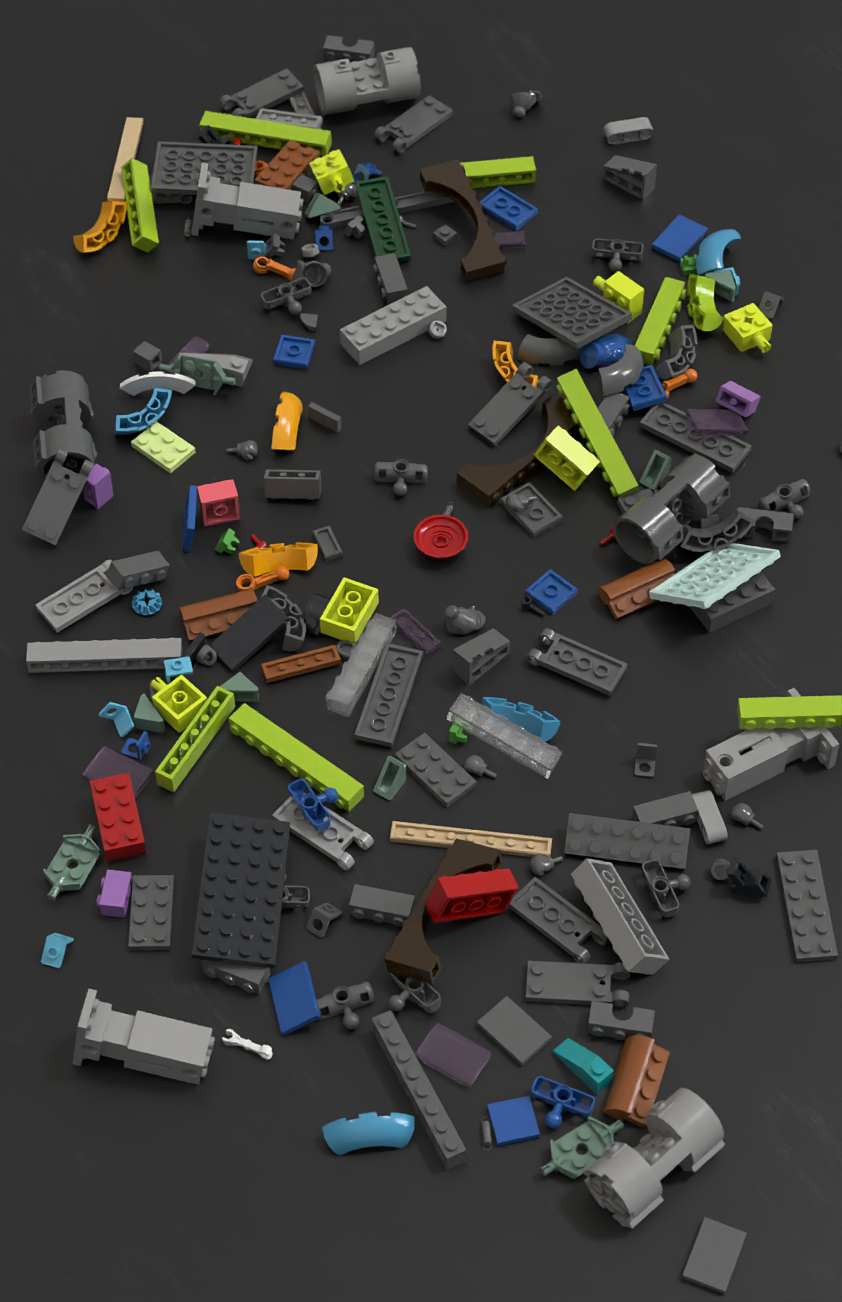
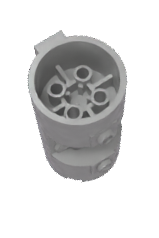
M406 47L377 53V58L350 63L349 59L315 64L314 82L322 115L354 110L358 104L384 100L386 104L417 98L421 92V83L413 49Z
M679 1088L667 1100L659 1101L653 1105L646 1118L650 1134L642 1137L639 1145L631 1148L626 1143L613 1142L605 1148L606 1151L600 1155L601 1158L584 1172L588 1177L585 1179V1183L595 1200L603 1208L606 1207L609 1211L614 1212L613 1218L619 1221L623 1227L634 1228L663 1201L660 1180L679 1164L684 1171L696 1172L725 1145L722 1141L724 1130L716 1114L702 1098L686 1088Z

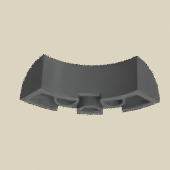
M694 325L680 326L668 335L671 346L669 359L654 369L657 376L661 379H671L684 373L694 362L696 357L695 346L697 345Z
M527 334L520 345L517 359L533 365H538V363L549 364L550 366L563 365L565 361L579 359L581 348L576 349L560 338L544 339Z
M625 344V354L618 362L599 369V388L603 396L621 392L625 386L633 385L639 380L640 374L643 372L644 363L641 351L636 346Z
M734 508L726 519L715 526L697 529L684 525V539L679 545L682 548L697 552L720 550L728 547L729 544L737 539H741L752 527L755 520Z
M267 585L261 597L266 595L290 619L280 629L284 638L282 650L288 652L296 651L301 648L306 633L303 614L296 603L293 604L287 599L286 594Z

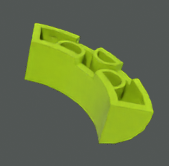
M690 274L687 286V296H690V303L687 305L689 316L693 317V324L700 330L712 331L717 329L724 317L718 314L714 304L716 280Z

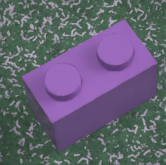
M729 381L720 387L715 402L747 417L756 411L761 396Z
M95 464L85 482L83 491L85 500L99 509L113 497V486L109 470Z
M107 870L106 877H102L101 889L103 890L102 894H99L97 897V907H100L101 915L126 917L133 885L131 872Z

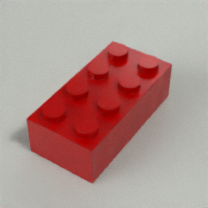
M129 773L91 780L90 786L106 861L146 853Z
M495 869L487 872L479 871L472 874H459L449 877L442 876L437 879L425 901V905L434 923L505 913L519 887L510 869Z

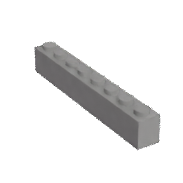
M181 638L27 643L26 663L29 673L164 669V660L181 658L183 648Z

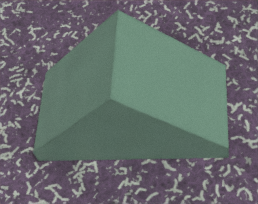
M315 193L304 214L305 217L311 218L341 209V207L322 194Z
M730 270L705 274V277L716 280L714 293L732 302L734 301L736 287Z
M655 449L639 482L656 490L660 486L662 478L670 473L671 457Z
M241 672L220 686L234 693L235 702H259L258 687Z
M142 694L134 714L135 729L158 733L165 732L164 720L147 696Z
M388 756L373 792L391 800L406 781V764Z

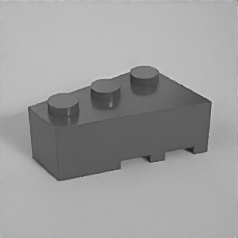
M615 155L603 166V179L644 200L655 189L657 164Z

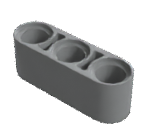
M646 117L610 122L603 129L609 144L645 140L652 137L654 133L650 121Z
M708 790L692 794L699 810L697 822L706 844L727 840V829L712 792Z

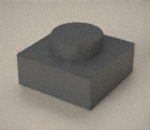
M444 225L433 233V238L446 246L457 238V232Z

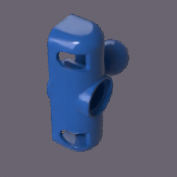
M298 779L289 784V794L301 810L302 816L313 825L316 831L323 832L327 830L331 825V816L322 803L325 801L328 803L335 802L338 799L337 790L332 787L326 788L323 794L316 796L303 779ZM306 787L309 791L308 794L303 793ZM326 814H327V816H328L329 819L326 820V821H324L323 819L325 818V816H326Z
M539 1076L535 1079L531 1089L533 1098L542 1099L543 1102L554 1106L553 1110L545 1116V1123L550 1128L560 1126L562 1122L561 1112L578 1113L583 1115V1118L590 1117L593 1112L595 1098L567 1085ZM543 1081L550 1084L549 1091L541 1088ZM559 1097H566L567 1100H560ZM583 1097L590 1099L589 1106L581 1104Z

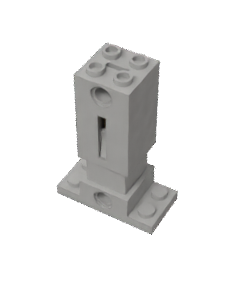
M202 163L191 235L198 236L199 229L202 230L203 225L213 226L215 221L233 224V230L272 236L275 233L280 235L281 238L294 240L295 233L299 231L300 223H297V221L301 220L302 211H299L303 205V199H300L301 192L240 182V187L221 184L220 178L210 177L211 171H208V164Z
M795 688L787 692V697H801ZM826 727L746 730L706 750L703 776L707 781L711 782L716 794L726 801L784 772L786 764L800 757L803 761H806L817 755L820 763L824 764L827 769L834 767L839 743Z
M88 989L77 1028L73 1056L74 1065L81 1066L82 1060L87 1058L99 1061L100 1055L125 1061L124 1067L197 1085H199L201 1077L205 1078L215 1037H211L212 1028L138 1010L136 1016L112 1011V1004L100 1002L99 999H96L97 990Z

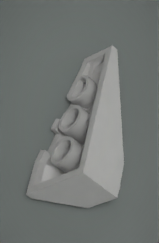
M180 353L218 361L226 377L236 378L235 385L240 387L243 386L253 359L234 354ZM196 369L197 372L203 373L200 369Z

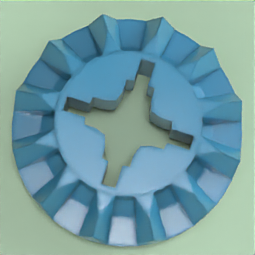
M146 589L143 592L138 591L137 595L133 596L132 607L141 615L154 614L162 606L160 594L155 593L153 589L151 591ZM146 598L149 599L148 606L145 604Z

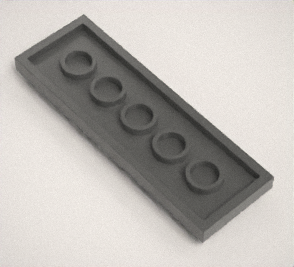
M664 402L654 405L640 421L641 428L693 454L696 453L731 473L736 470L751 451L752 445Z
M386 643L354 734L355 739L393 747L423 658V651Z
M569 813L564 853L636 863L657 859L662 866L685 869L690 828Z
M818 851L777 852V864L796 963L837 960L838 952Z

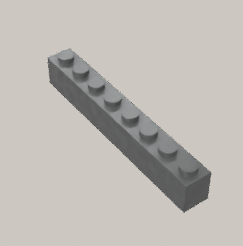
M390 1010L373 1017L372 1031L446 1170L466 1162V1148L392 1011Z

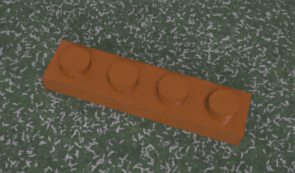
M332 645L261 664L266 682L270 683L341 664V659L336 646Z

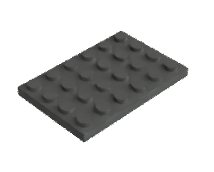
M158 141L151 193L197 195L202 163L208 164V171H211L210 177L220 178L221 184L240 187V182L254 184L257 146Z
M568 277L512 305L514 312L576 349L632 320V313Z

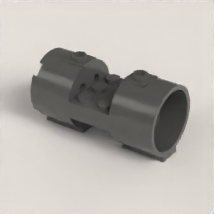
M61 370L49 376L46 374L42 377L36 376L30 386L31 415H36L38 424L46 431L40 430L33 441L35 469L40 470V475L45 481L61 447L69 451L62 467L79 474L86 459L95 465L97 457L93 438L83 428L92 420L94 414L89 400L88 385L81 375L72 371ZM66 474L64 478L68 480L70 476Z
M691 455L660 481L661 490L659 492H656L653 497L640 498L614 522L613 531L615 538L621 548L631 558L640 563L651 564L656 559L661 560L684 539L683 525H688L691 521H699L704 516L708 518L731 497L730 483L725 481L723 475L719 476L714 469L716 466L711 461L699 455Z

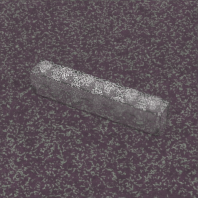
M375 613L372 619L368 620L366 631L360 634L358 645L356 648H352L350 659L348 662H344L342 673L335 678L334 687L326 694L327 710L346 717L350 716L381 660L386 643L390 644L397 632L396 620Z
M461 693L449 710L447 720L547 779L563 754L557 747L549 745L540 737L525 731L523 727L508 721L506 717L491 711L489 707L479 704L470 696Z

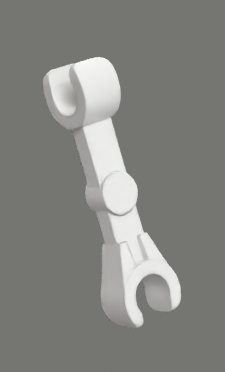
M227 1029L226 1034L232 1036V1038L226 1039L222 1037L225 1045L241 1046L246 1050L258 1053L266 1060H269L273 1055L270 1046H260L250 1040H245L231 1029Z

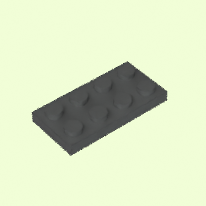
M425 732L395 753V759L406 764V769L446 807H449L477 786V781Z
M133 875L129 951L171 950L174 875Z

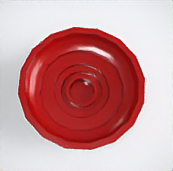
M433 515L425 518L417 525L414 531V543L417 548L426 556L434 559L454 557L465 548L468 542V530L465 525L457 518L448 515Z

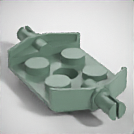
M180 354L171 365L160 364L159 371L169 372L172 375L177 373L195 380V387L214 390L213 395L218 392L222 384L233 386L236 384V378L226 377L219 362ZM196 369H200L203 373L197 372Z
M89 825L84 834L63 836L64 842L47 870L43 869L45 878L52 884V889L47 895L49 899L55 900L59 891L81 889L101 855L100 848L91 838L96 831L95 826ZM71 863L78 864L76 868H68V865Z
M588 1117L586 1123L555 1142L550 1140L552 1160L543 1167H540L541 1172L546 1176L555 1170L576 1179L601 1158L600 1155L606 1151L605 1148L614 1142V1133L624 1128L621 1120H618L607 1126L592 1117ZM584 1147L588 1150V1153L580 1155L576 1152V1149Z

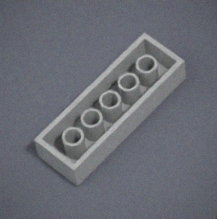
M426 286L340 329V344L361 365L428 331L433 321L446 322L447 307Z
M586 859L571 873L575 886L582 892L584 901L592 909L594 918L602 926L604 935L611 941L613 950L619 955L623 967L628 972L653 975L670 960L612 863Z

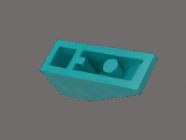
M567 1038L553 1050V1053L596 1095L612 1083L614 1070L598 1055L573 1040Z

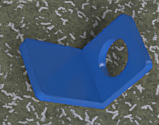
M358 163L352 177L355 183L358 181L357 176L360 172L364 174V180H368L371 173L381 175L382 172L371 163Z
M319 226V229H315L316 245H318L319 250L333 249V230L329 226ZM321 237H328L329 244L327 246L320 245L319 240Z
M144 731L139 741L129 738L121 750V754L141 761L150 748L148 733ZM131 745H136L137 752L131 753L128 751V748Z

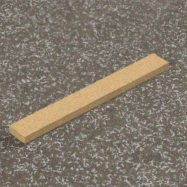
M127 117L107 197L108 202H125L121 167L129 159H135L143 127V118Z
M398 821L392 822L390 842L449 848L455 839L458 838L499 849L501 854L526 857L551 855L552 838Z

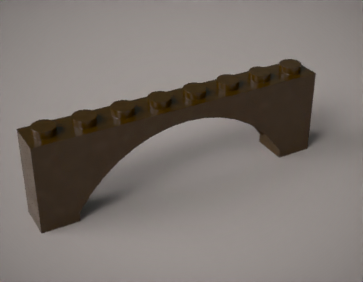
M456 159L420 169V182L424 191L438 193L460 204L470 214L477 228V239L467 256L460 261V271L465 282L504 272L505 264H507L506 257L501 253L500 244L495 240L494 231L489 227L488 218L483 214L482 205L477 201V194L471 188V181L465 175L464 166Z
M553 393L542 402V415L546 418L547 431L535 450L519 460L502 465L481 466L468 463L457 472V485L487 507L497 503L504 494L509 493L516 484L522 482L528 474L534 472L542 464L534 454L557 426L566 430L572 438L579 433L580 426L578 423H574L571 417L573 413L571 409L566 408L564 399Z
M458 838L455 839L454 843L449 846L445 858L440 861L436 873L431 876L426 890L422 891L417 905L413 906L408 920L404 921L401 932L394 938L392 947L385 953L384 962L388 972L433 985L441 971L439 956L432 953L425 941V928L430 916L425 901L437 879L442 876L449 877L499 869L502 865L499 849Z

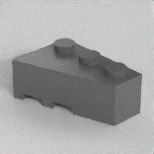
M493 628L453 649V673L468 685L472 684L510 653V641Z

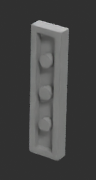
M262 108L256 117L258 120L319 129L322 124V116Z

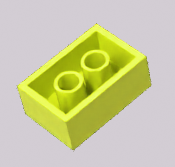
M560 426L553 430L534 454L538 460L574 491L600 462Z
M344 577L320 617V632L340 640L356 643L379 603L378 589Z

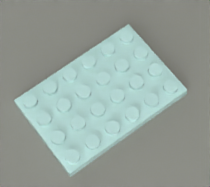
M731 543L728 547L720 550H711L649 591L650 598L661 602L667 601L673 604L700 607L701 609L709 608L715 601L722 599L724 595L735 590L737 586L747 582L750 577L760 573L766 566L772 565L775 560L781 557L780 552L775 549Z

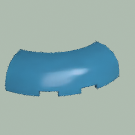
M719 230L710 234L701 242L699 255L696 257V268L699 276H705L706 273L724 268V248L730 247L741 239L736 230Z
M154 388L151 400L142 411L128 415H116L114 434H133L152 426L166 411L172 390Z
M483 697L482 717L487 727L514 730L531 737L538 743L548 741L559 729L560 721L546 711L540 713L533 710L534 706L522 702H518V705L506 702L507 699Z
M377 1112L359 1114L358 1119L347 1121L346 1118H342L322 1128L327 1144L339 1155L371 1146H392L402 1149L408 1144L413 1135L414 1116L390 1112V1116H377Z

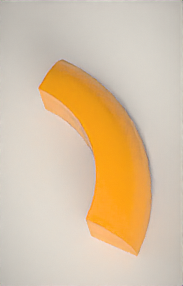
M102 202L101 213L96 224L88 232L73 236L77 250L79 252H92L101 249L108 242H111L119 233L118 230L121 223H124L127 202Z
M494 341L492 353L495 366L502 378L508 382L518 370L513 363L511 342ZM531 374L525 381L536 387L539 380L538 376Z
M282 392L280 396L282 403L278 404L276 410L278 422L275 423L273 429L272 449L295 450L298 425L303 407L297 396L289 392Z
M284 543L271 544L269 548L259 549L255 547L240 552L239 559L243 569L254 577L273 572L280 566H284L288 570L308 571L316 562L318 545L313 543H296V545L284 547Z

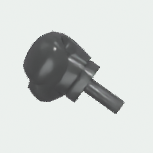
M350 183L346 185L343 191L341 188L339 189L340 193L338 192L339 200L337 204L341 205L343 200H348L350 196H357L355 184Z
M253 440L238 443L237 448H228L227 453L237 452L238 456H242L245 460L249 461L257 455L258 445Z
M509 494L506 498V504L511 511L520 512L524 510V507L528 506V502L537 500V497L526 498L525 494Z
M469 755L464 762L463 767L467 773H473L480 777L485 773L494 779L497 775L486 769L488 764L484 763L485 761L480 756Z
M737 803L731 810V818L734 821H739L746 826L751 823L760 830L762 829L763 825L753 819L755 814L752 813L749 805Z
M536 855L530 860L529 867L535 875L542 876L544 872L554 869L555 863L563 861V857L559 856L552 859L549 855Z

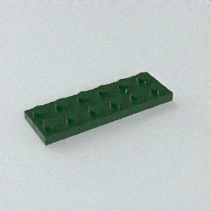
M388 176L356 181L355 188L375 257L395 253L398 262L411 260L410 250Z

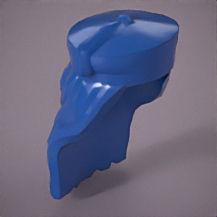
M607 334L581 347V364L587 369L613 365L624 356L625 344L632 345V341L619 334Z

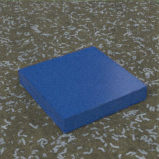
M281 335L273 358V364L308 369L315 347V340Z
M551 569L525 590L526 596H530L534 602L552 615L578 594L576 587Z
M530 1096L487 1104L497 1146L540 1137Z

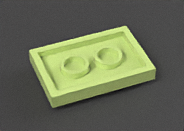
M155 422L131 442L133 448L169 473H172L196 453L195 447L158 422Z

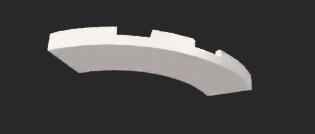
M149 372L148 375L142 376L136 375L120 383V389L132 396L154 388L172 389L185 394L195 386V380L177 373L175 375L164 374V372Z

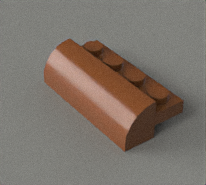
M661 559L607 583L596 590L604 605H608L615 620L659 601L651 599L649 591L672 577L675 569L667 559Z
M248 589L179 607L188 641H194L200 632L206 634V638L225 632L257 602L254 590Z
M640 1035L628 1037L625 1040L602 1113L616 1120L623 1121L625 1119L639 1127L645 1128L647 1126V1114L654 1105L670 1052L655 1045V1040Z

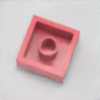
M233 479L197 486L199 508L204 527L240 519L238 494Z

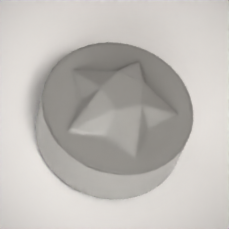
M308 244L301 249L304 257H314L319 253V248L316 244Z
M439 320L433 321L428 329L430 336L435 339H441L447 331L446 325Z

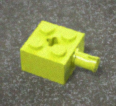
M340 149L309 163L324 195L333 191L340 193L339 188L343 191L346 185L354 182Z
M619 271L606 281L600 276L594 279L593 285L603 291L605 299L632 313V320L626 322L627 324L642 314L644 288Z
M754 303L724 315L722 330L741 352L758 346L762 353H766L772 347L768 340H771L773 325Z
M180 675L168 685L160 677H156L158 682L155 680L151 682V687L158 692L152 696L153 706L160 716L180 733L188 727L207 701V697L183 675Z

